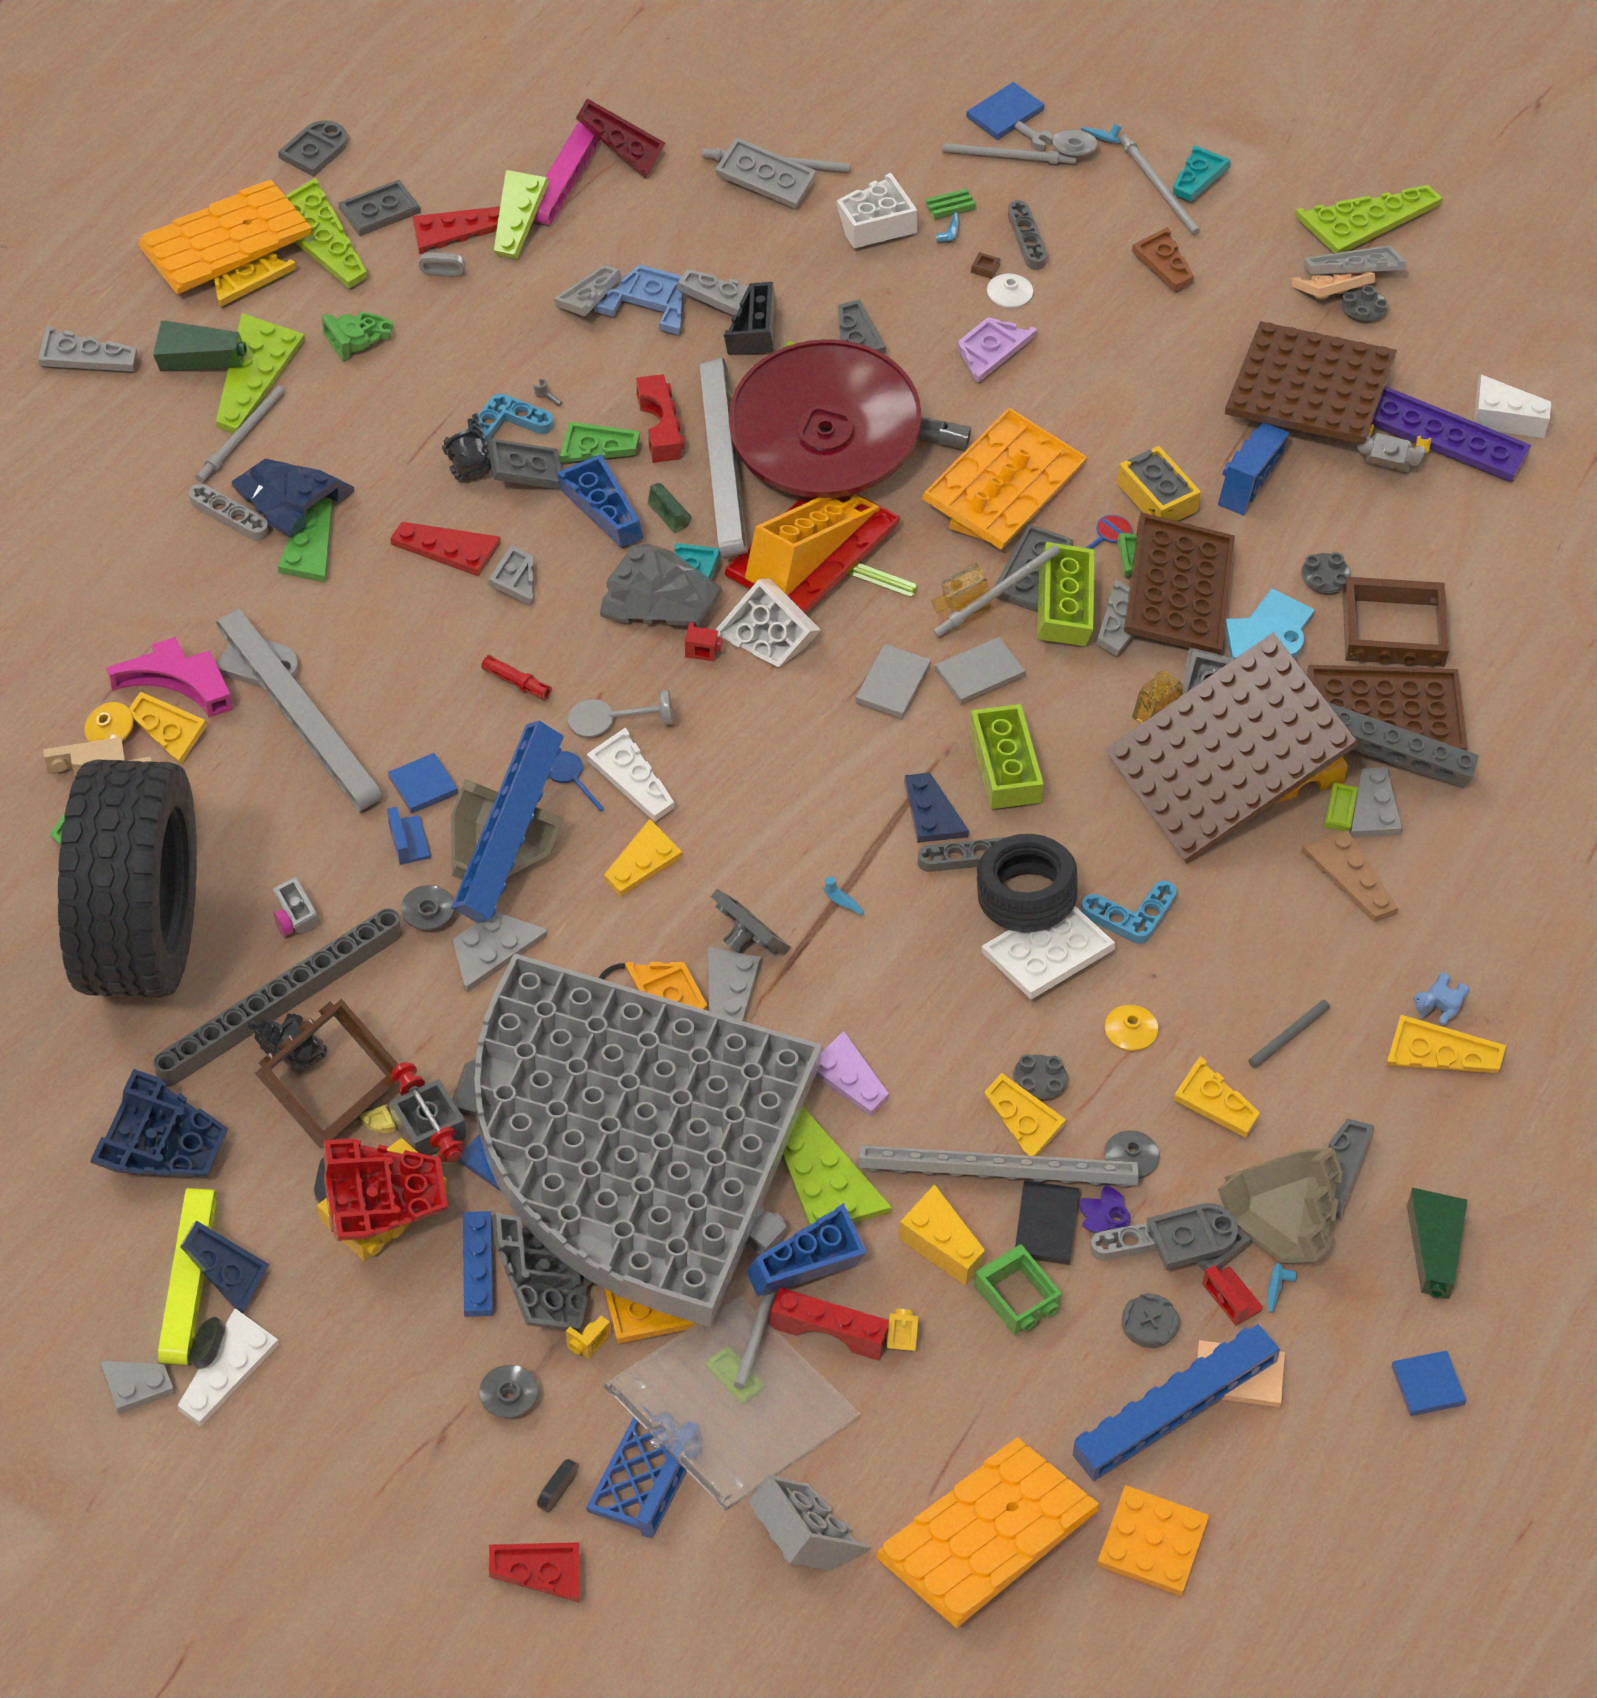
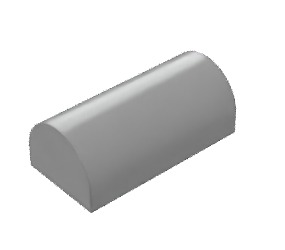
M297 877L273 889L283 909L289 915L297 933H308L318 926L320 919Z

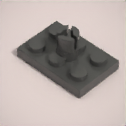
M716 889L712 894L711 898L717 902L715 907L725 916H729L734 920L735 926L723 939L734 951L740 953L751 938L762 948H766L773 954L778 951L786 955L790 950L791 946L736 899L719 889Z

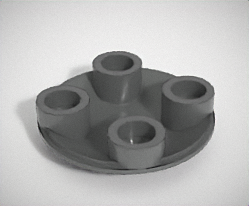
M1366 285L1362 289L1344 293L1342 308L1349 316L1355 319L1371 321L1379 319L1386 314L1388 301L1377 293L1373 286Z
M1338 552L1308 555L1302 566V577L1305 583L1313 590L1321 593L1341 591L1344 588L1346 576L1351 577L1349 566L1344 561L1343 555Z
M1024 1054L1020 1057L1013 1072L1014 1082L1040 1100L1051 1099L1060 1095L1066 1088L1068 1078L1066 1070L1062 1066L1063 1062L1057 1056Z

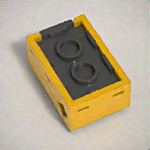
M1160 446L1152 448V451L1148 450L1129 459L1128 462L1124 461L1119 464L1117 484L1143 513L1179 521L1198 512L1201 491Z

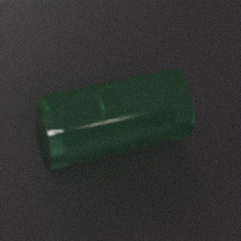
M657 483L650 486L648 505L675 534L684 530L691 522V515L663 484Z

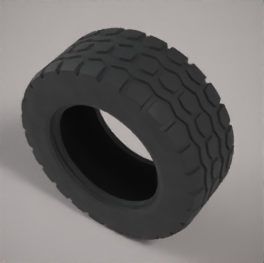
M103 759L86 762L79 768L70 789L64 815L65 821L62 827L61 849L59 853L58 925L60 926V946L67 978L75 991L85 995L149 998L169 996L177 990L185 970L194 920L197 838L194 803L189 779L186 776L185 770L180 765L172 762L158 763L155 761Z

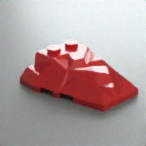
M357 1139L324 1140V1184L331 1232H334L336 1240L367 1239L447 1210L448 1203L440 1158L407 1150L403 1154L387 1151L388 1146L380 1144L378 1149L361 1145V1140Z

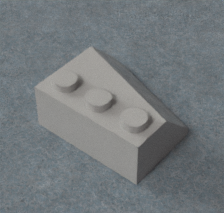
M767 1475L748 1501L755 1511L756 1518L768 1530L771 1540L777 1543L783 1552V1558L792 1565H802L831 1571L870 1550L869 1545L865 1541L857 1542L849 1534L852 1528L846 1522H841L830 1514L832 1507L808 1483Z

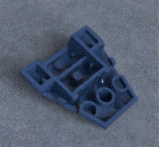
M263 459L232 481V487L247 502L255 504L256 512L259 515L264 513L268 517L267 523L271 527L290 537L306 526V510L325 496L339 503L354 492V486L319 469L291 465L270 459Z
M133 1069L123 1090L122 1103L106 1137H101L90 1163L118 1173L207 1178L228 1128L201 1108L196 1110L187 1103L185 1096L181 1093L176 1095L168 1089L166 1082L162 1079Z

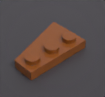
M1166 227L1133 244L1132 252L1169 287L1177 291L1193 283L1194 275L1185 258L1180 255L1176 241L1172 240L1170 236L1171 231Z

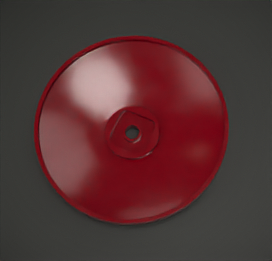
M835 339L810 340L786 346L769 354L744 375L731 399L729 429L732 444L743 464L765 483L787 493L804 497H842L878 485L893 475L906 462L919 438L921 406L917 390L907 373L883 353L871 347L850 341ZM824 427L831 428L829 432L820 431Z

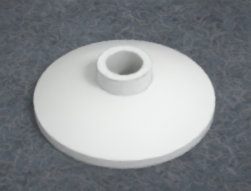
M1001 274L989 282L987 294L990 300L998 306L1018 308L1026 305L1031 300L1033 287L1026 278L1020 275Z

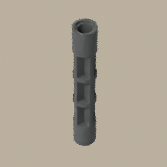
M921 416L919 440L963 450L967 449L971 435L970 426Z

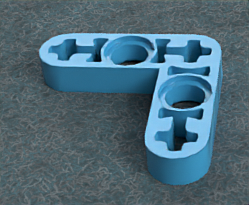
M496 394L491 397L478 414L487 443L504 421L539 434L549 433L553 429V415L550 412L505 394ZM519 411H524L528 413L526 416L522 417L516 415V413ZM489 418L495 420L491 424H486L483 421Z
M1157 882L1136 913L1100 895L1089 894L1082 900L1081 912L1092 922L1137 944H1143L1150 939L1174 904L1177 891L1171 882ZM1164 892H1167L1168 894H1165L1164 897L1162 898V901L1160 902V901H1159V896H1160V894H1163ZM1093 905L1098 906V907H1094L1093 910L1089 908V907H1092ZM1154 908L1159 914L1149 916L1145 913V910ZM1111 915H1119L1123 918V921L1115 923L1109 917ZM1142 922L1145 923L1144 931L1141 930L1139 933L1135 931L1139 930Z

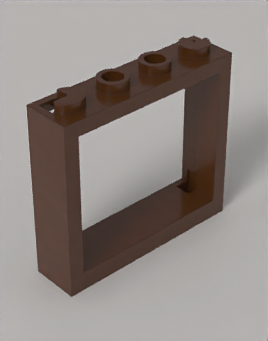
M1346 576L1343 588L1345 661L1445 667L1449 653L1445 583ZM1355 601L1436 606L1438 645L1357 640Z
M342 998L336 1004L329 1001L318 1011L322 1016L315 1022L312 1018L307 1020L298 1028L302 1033L295 1039L292 1035L278 1045L282 1050L275 1056L271 1052L258 1062L261 1068L255 1072L258 1078L319 1148L324 1146V1140H332L394 1085L390 1076L394 1067L398 1065L396 1060ZM334 1016L386 1076L330 1126L323 1130L271 1070Z

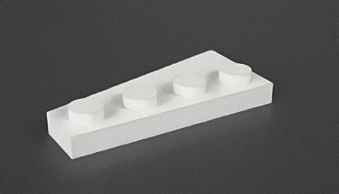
M626 728L587 754V761L654 822L674 809V801L659 778H656L653 774L652 767L648 761L644 760L640 754V749L636 743H633Z
M234 1309L225 1324V1333L216 1358L210 1365L198 1370L178 1404L179 1411L200 1427L279 1346L277 1338L237 1309Z

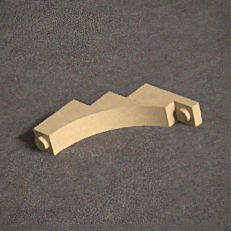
M121 737L43 749L48 773L73 769L74 776H76L79 768L84 763L92 760H125ZM151 757L133 759L129 761L146 762L151 761Z

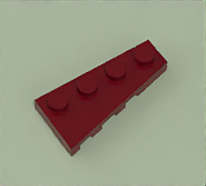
M588 98L576 117L582 125L646 179L665 142Z

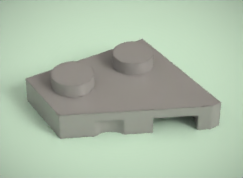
M511 545L490 576L488 585L531 605L533 599V556Z
M117 1361L100 1362L118 1414L174 1394L164 1364Z

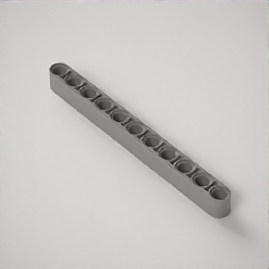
M722 357L700 363L718 545L722 558L727 559L748 553L738 456L732 444L729 429V407L731 403L729 375L726 362Z
M237 609L217 620L216 624L222 636L235 652H239L237 655L245 665L252 668V674L256 677L259 684L354 807L361 812L382 800V794L376 783L242 611Z

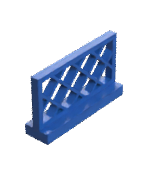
M636 1411L586 1507L587 1512L639 1529L643 1536L653 1539L702 1442L698 1426L688 1422L686 1426ZM641 1422L652 1425L654 1431L639 1437L636 1433ZM669 1432L679 1434L676 1441L664 1446L661 1439L662 1435ZM658 1438L661 1447L645 1453L641 1444ZM638 1445L642 1455L625 1461L623 1456L625 1451ZM664 1454L666 1458L664 1465L652 1470L648 1460ZM645 1462L648 1472L632 1478L629 1468ZM626 1470L629 1479L613 1485L611 1482L613 1474ZM652 1478L654 1483L652 1489L639 1494L635 1484ZM632 1486L636 1496L619 1502L616 1492ZM613 1494L616 1504L607 1508L597 1506L601 1498ZM636 1503L640 1504L641 1510L637 1518L624 1514V1508Z

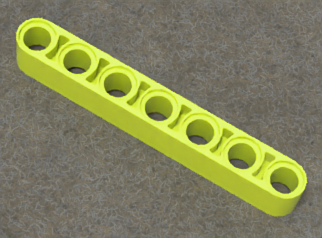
M186 1188L159 1342V1364H190L188 1357L194 1342L205 1275L180 1246L196 1220L212 1229L216 1209V1190Z

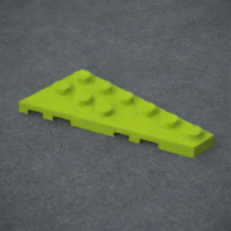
M317 178L285 195V198L292 203L312 227L310 235L295 241V243L349 289L367 278V271L358 254L353 250L350 239L346 237L344 228L332 206L329 205Z
M1429 185L1403 189L1402 193L1393 195L1389 192L1381 193V196L1377 198L1365 196L1338 201L1336 205L1324 207L1323 204L1316 205L1312 210L1295 209L1294 216L1333 253L1347 252L1441 205L1443 198Z
M243 313L241 314L237 332L240 333L242 341L246 342L247 355L243 358L242 366L228 368L216 418L217 428L234 434L249 418L304 343L305 336L303 333Z
M802 1107L782 1158L808 1226L825 1214L827 1215L834 1211L836 1207L843 1203L853 1223L891 1213L892 1207L810 1113Z

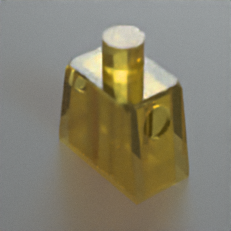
M977 562L943 580V595L932 599V605L936 613L949 609L952 614L954 611L959 612L989 591L987 579ZM987 603L975 613L990 609L991 603Z
M1166 671L1157 672L1156 676L1141 688L1132 718L1140 724L1147 721L1183 695L1182 683Z

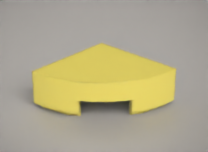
M386 1105L360 1114L361 1122L374 1132L391 1133L396 1131V1126Z

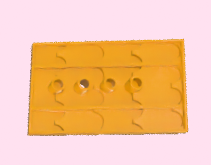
M270 179L239 190L236 195L211 203L208 208L172 221V224L143 234V237L138 240V246L178 295L310 235L312 227Z
M1008 408L924 492L922 500L932 504L936 509L952 517V519L969 530H973L972 532L1002 550L1039 510L1063 488L1064 484L1080 470L1087 456L1011 408Z
M1017 1437L985 1460L981 1467L957 1483L952 1491L917 1515L912 1523L888 1539L883 1547L877 1551L876 1559L957 1629L1094 1515L1098 1510L1099 1503L1088 1496L1086 1492L1070 1479L1068 1480L1065 1475L1050 1463H1047L1043 1457L1029 1446L1027 1447Z

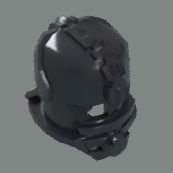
M477 413L473 414L472 418L467 419L469 429L463 430L450 438L447 436L443 440L442 450L449 460L453 462V465L450 466V471L455 479L459 481L480 478L488 474L492 467L488 443L485 440L486 436L483 433Z
M288 1013L282 1024L266 1018L260 1024L250 1021L248 1027L254 1031V1038L260 1045V1049L266 1055L270 1052L276 1055L282 1050L278 1045L290 1035L295 1039L302 1032L298 1028L305 1022H303L301 1015ZM313 1033L282 1061L292 1072L302 1074L326 1057L327 1046L323 1045V1041Z

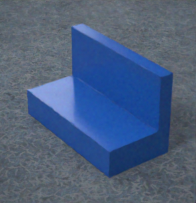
M398 807L388 808V823L399 865L430 859L419 815L400 818Z

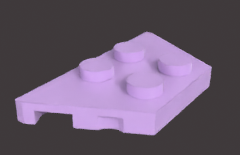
M988 317L958 341L957 349L975 381L979 383L1036 337L1037 329L1035 327H1030L1029 330L1016 328L1017 323L1002 322Z

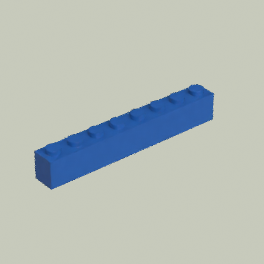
M540 720L526 724L451 907L476 923L490 920L496 913V904L499 896L506 888L505 881L507 876L515 866V857L518 849L525 841L524 834L526 829L534 819V809L543 796V787L546 780L552 774L553 762L562 749L561 743L564 735Z
M1259 1324L1251 1329L1248 1327L1244 1328L1236 1335L1235 1339L1229 1343L1223 1342L1213 1350V1353L1206 1358L1199 1357L1186 1371L1174 1373L1167 1383L1159 1388L1157 1386L1151 1388L1144 1398L1138 1402L1132 1401L1128 1403L1119 1414L1113 1418L1111 1416L1106 1417L1090 1433L1085 1431L1080 1434L1074 1441L1073 1457L1093 1482L1225 1397L1230 1391L1278 1361L1280 1348Z

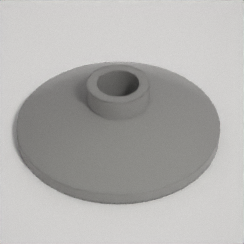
M1065 130L1053 137L1052 144L1059 152L1077 157L1092 153L1097 147V140L1094 136L1084 131Z

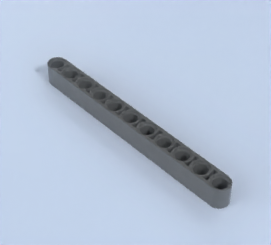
M390 908L380 910L157 1054L154 1058L156 1077L166 1082V1087L179 1083L253 1035L254 1031L248 1027L250 1021L260 1024L266 1018L272 1021L276 1020L396 942L401 936L398 912Z

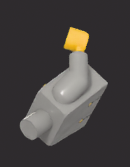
M1372 424L1365 444L1358 443V451L1366 455L1364 463L1408 473L1410 466L1419 465L1425 453L1429 452L1431 438L1426 440L1421 439V436H1417L1416 447L1413 448L1408 440L1376 433L1371 438L1374 429Z

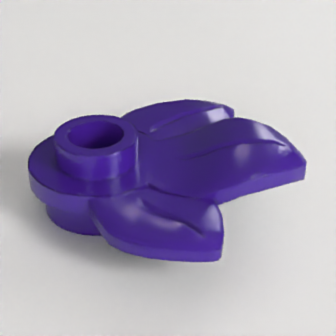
M1105 1185L1100 1199H1079L1081 1213L1086 1217L1082 1227L1086 1230L1098 1233L1130 1225V1213L1124 1207L1123 1196L1116 1189ZM1112 1218H1119L1121 1221H1115Z

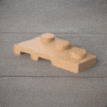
M1333 273V277L1317 274L1311 275V280L1306 281L1296 277L1292 278V287L1312 294L1317 299H1326L1331 294H1344L1349 289H1361L1367 284L1374 283L1375 273Z

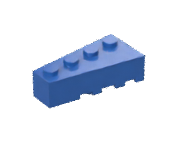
M1262 423L1257 430L1254 429L1252 431L1249 441H1244L1240 452L1236 451L1232 462H1227L1223 469L1222 475L1225 476L1218 506L1240 515H1245L1249 501L1253 502L1259 486L1264 485L1269 472H1272L1283 455L1289 432L1267 423Z
M602 454L557 472L561 491L620 548L643 539L640 520Z
M843 1203L836 1207L834 1211L817 1219L816 1222L807 1228L801 1229L794 1236L758 1256L746 1272L757 1297L778 1291L780 1287L785 1289L856 1267L865 1256L866 1250Z

